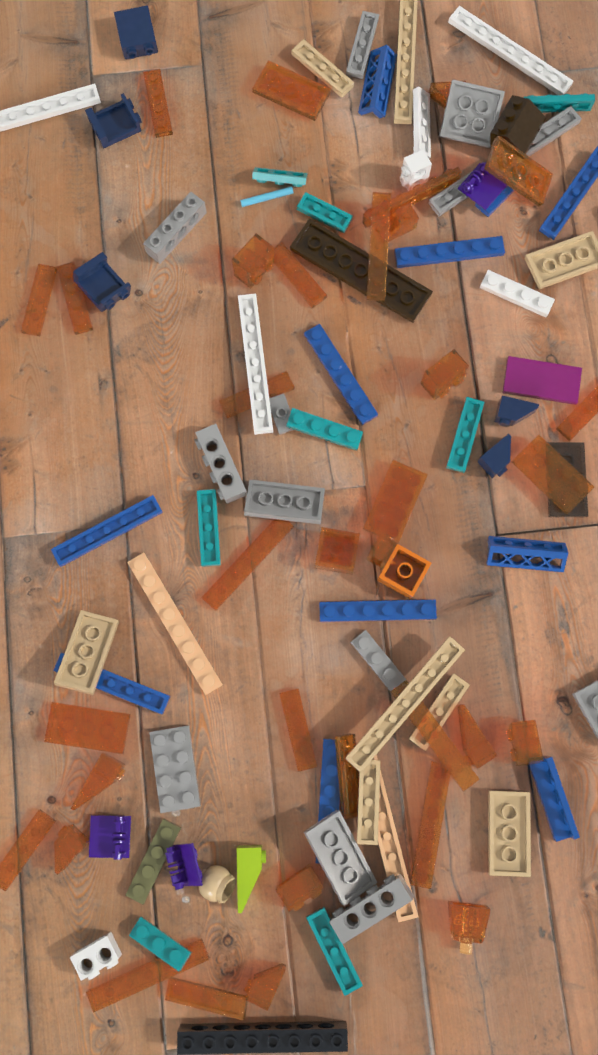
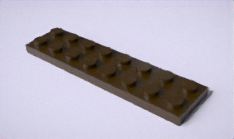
M310 218L290 246L292 252L414 323L433 293L432 290Z

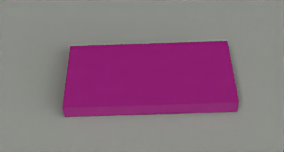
M508 356L502 393L576 405L579 398L582 368Z

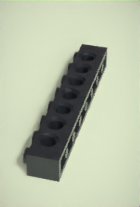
M346 1021L180 1024L177 1031V1055L348 1052Z

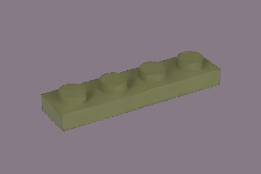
M166 819L162 820L125 896L144 905L166 861V848L173 846L182 827Z

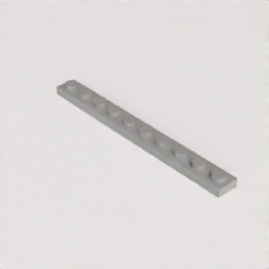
M571 106L542 125L524 158L500 152L488 160L491 164L490 171L498 177L511 167L516 166L579 124L582 118ZM470 173L429 199L428 204L438 217L468 198L457 188Z

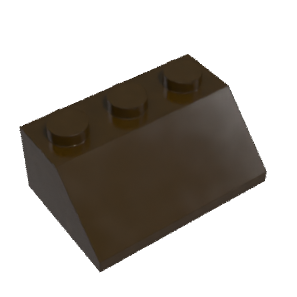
M511 96L490 132L491 150L525 157L546 118L530 99Z

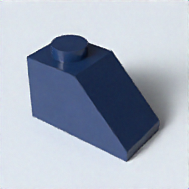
M502 395L498 401L494 422L499 423L503 427L513 426L534 414L539 408V404Z
M507 434L478 460L479 465L492 479L496 475L502 476L508 470L506 467L510 463L511 435Z

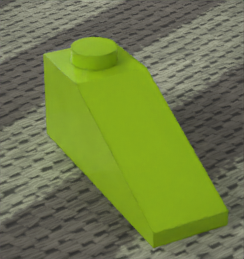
M262 845L237 847L238 913L243 912L262 870L263 863H266V850H262Z

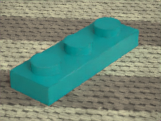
M255 167L252 173V179L257 180L259 183L273 181L277 185L290 183L294 187L306 185L308 173Z
M307 192L304 193L297 205L298 211L342 233L346 232L353 219V215Z
M143 917L139 918L129 934L131 938L178 972L182 970L192 953Z

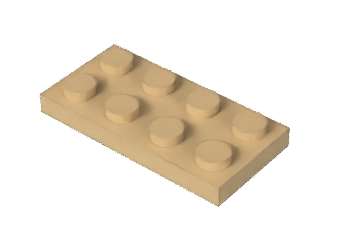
M593 231L525 256L526 263L538 289L540 290L598 268V241Z
M81 610L54 684L94 695L119 621Z
M488 790L489 875L531 877L530 792Z

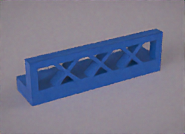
M388 45L370 51L358 110L360 115L373 112L379 119L386 115L397 54ZM371 99V101H370V106H367V107H366V104H367V103L369 102V100Z
M497 536L488 537L489 551L486 563L489 566L564 572L568 557L566 543ZM493 553H502L504 556L500 560H492ZM515 555L523 557L519 562H514L511 558ZM534 557L542 558V561L537 564L532 563L530 560ZM555 558L561 559L560 566L551 565L550 561Z
M544 756L529 761L528 764L554 841L580 838L553 757Z

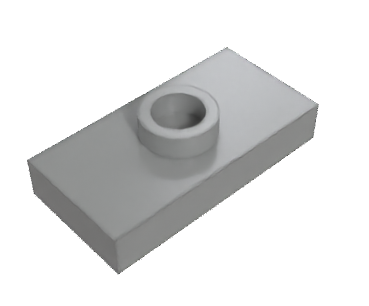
M284 393L269 398L271 414L279 435L294 430L286 427L291 410Z

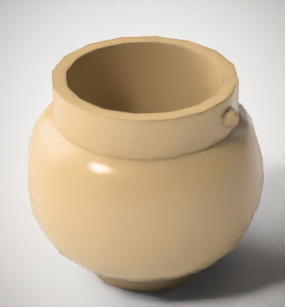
M213 865L202 871L201 880L203 885L199 886V891L210 902L218 901L219 904L225 903L234 890L236 879L223 866Z

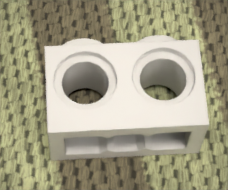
M424 149L405 157L403 160L400 182L403 187H406L408 192L428 183L432 163Z
M109 932L74 952L70 959L80 980L82 981L85 978L91 980L100 974L99 970L102 968L110 969L118 964V959L122 953L112 932ZM102 948H108L111 951V956L105 957L102 954ZM84 959H90L92 961V967H86L84 965Z

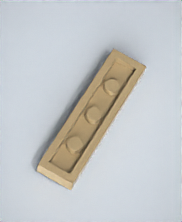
M304 39L292 49V55L341 98L354 87V82Z
M453 673L408 739L426 751L470 685Z
M371 760L362 772H359L357 844L378 845L380 760Z

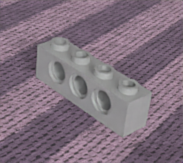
M190 192L143 243L146 254L161 264L207 213L205 202Z
M217 424L195 432L197 439H194L198 450L202 449L205 454L202 456L205 466L210 465L212 472L209 474L213 483H218L220 489H217L220 499H225L226 504L246 496L247 491ZM210 445L217 446L215 451L207 450ZM218 461L225 463L222 468H216L215 464ZM225 478L232 479V483L229 485L222 484V481Z
M394 874L383 880L385 884L377 887V885L371 887L366 891V896L362 898L358 896L349 902L350 906L343 909V907H340L332 913L333 916L329 923L342 944L413 900L414 895L401 874L396 877ZM383 892H390L393 895V899L386 900L383 897ZM368 902L373 903L376 910L369 911L365 904ZM348 914H356L358 921L352 922Z

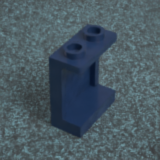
M148 5L114 12L124 59H134L158 53Z
M124 93L121 94L122 100L96 113H94L92 108L85 110L87 118L103 149L141 132V118L137 112L134 113L133 103L130 98H126Z
M103 252L73 271L74 282L101 312L106 309H112L116 302L125 300L130 295V283L127 282L125 284L109 266L107 256Z

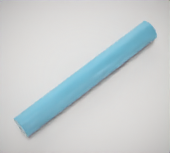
M291 186L240 200L242 207L294 194Z

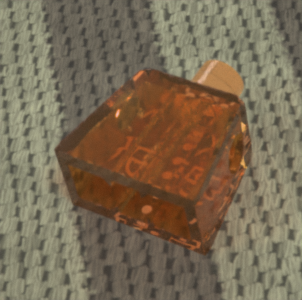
M448 901L451 937L455 941H460V953L472 954L473 943H483L490 908L487 905Z

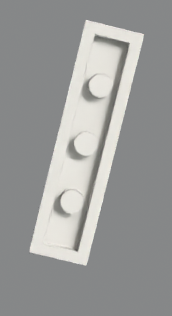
M418 86L413 89V150L416 153L424 149L428 158H431L430 94Z
M490 270L487 271L480 285V289L544 317H547L555 299Z

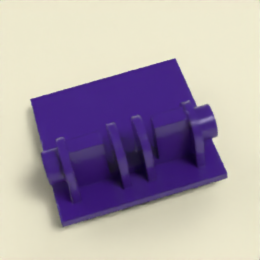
M488 161L482 164L479 163L457 188L485 210L508 185V183L490 171L491 164Z
M91 815L89 858H113L114 860L129 858L131 816Z
M177 844L166 848L167 863L175 862L168 865V868L178 866L177 869L169 871L170 874L177 873L171 876L172 886H175V890L184 888L183 886H202V872L198 866V854L194 844Z

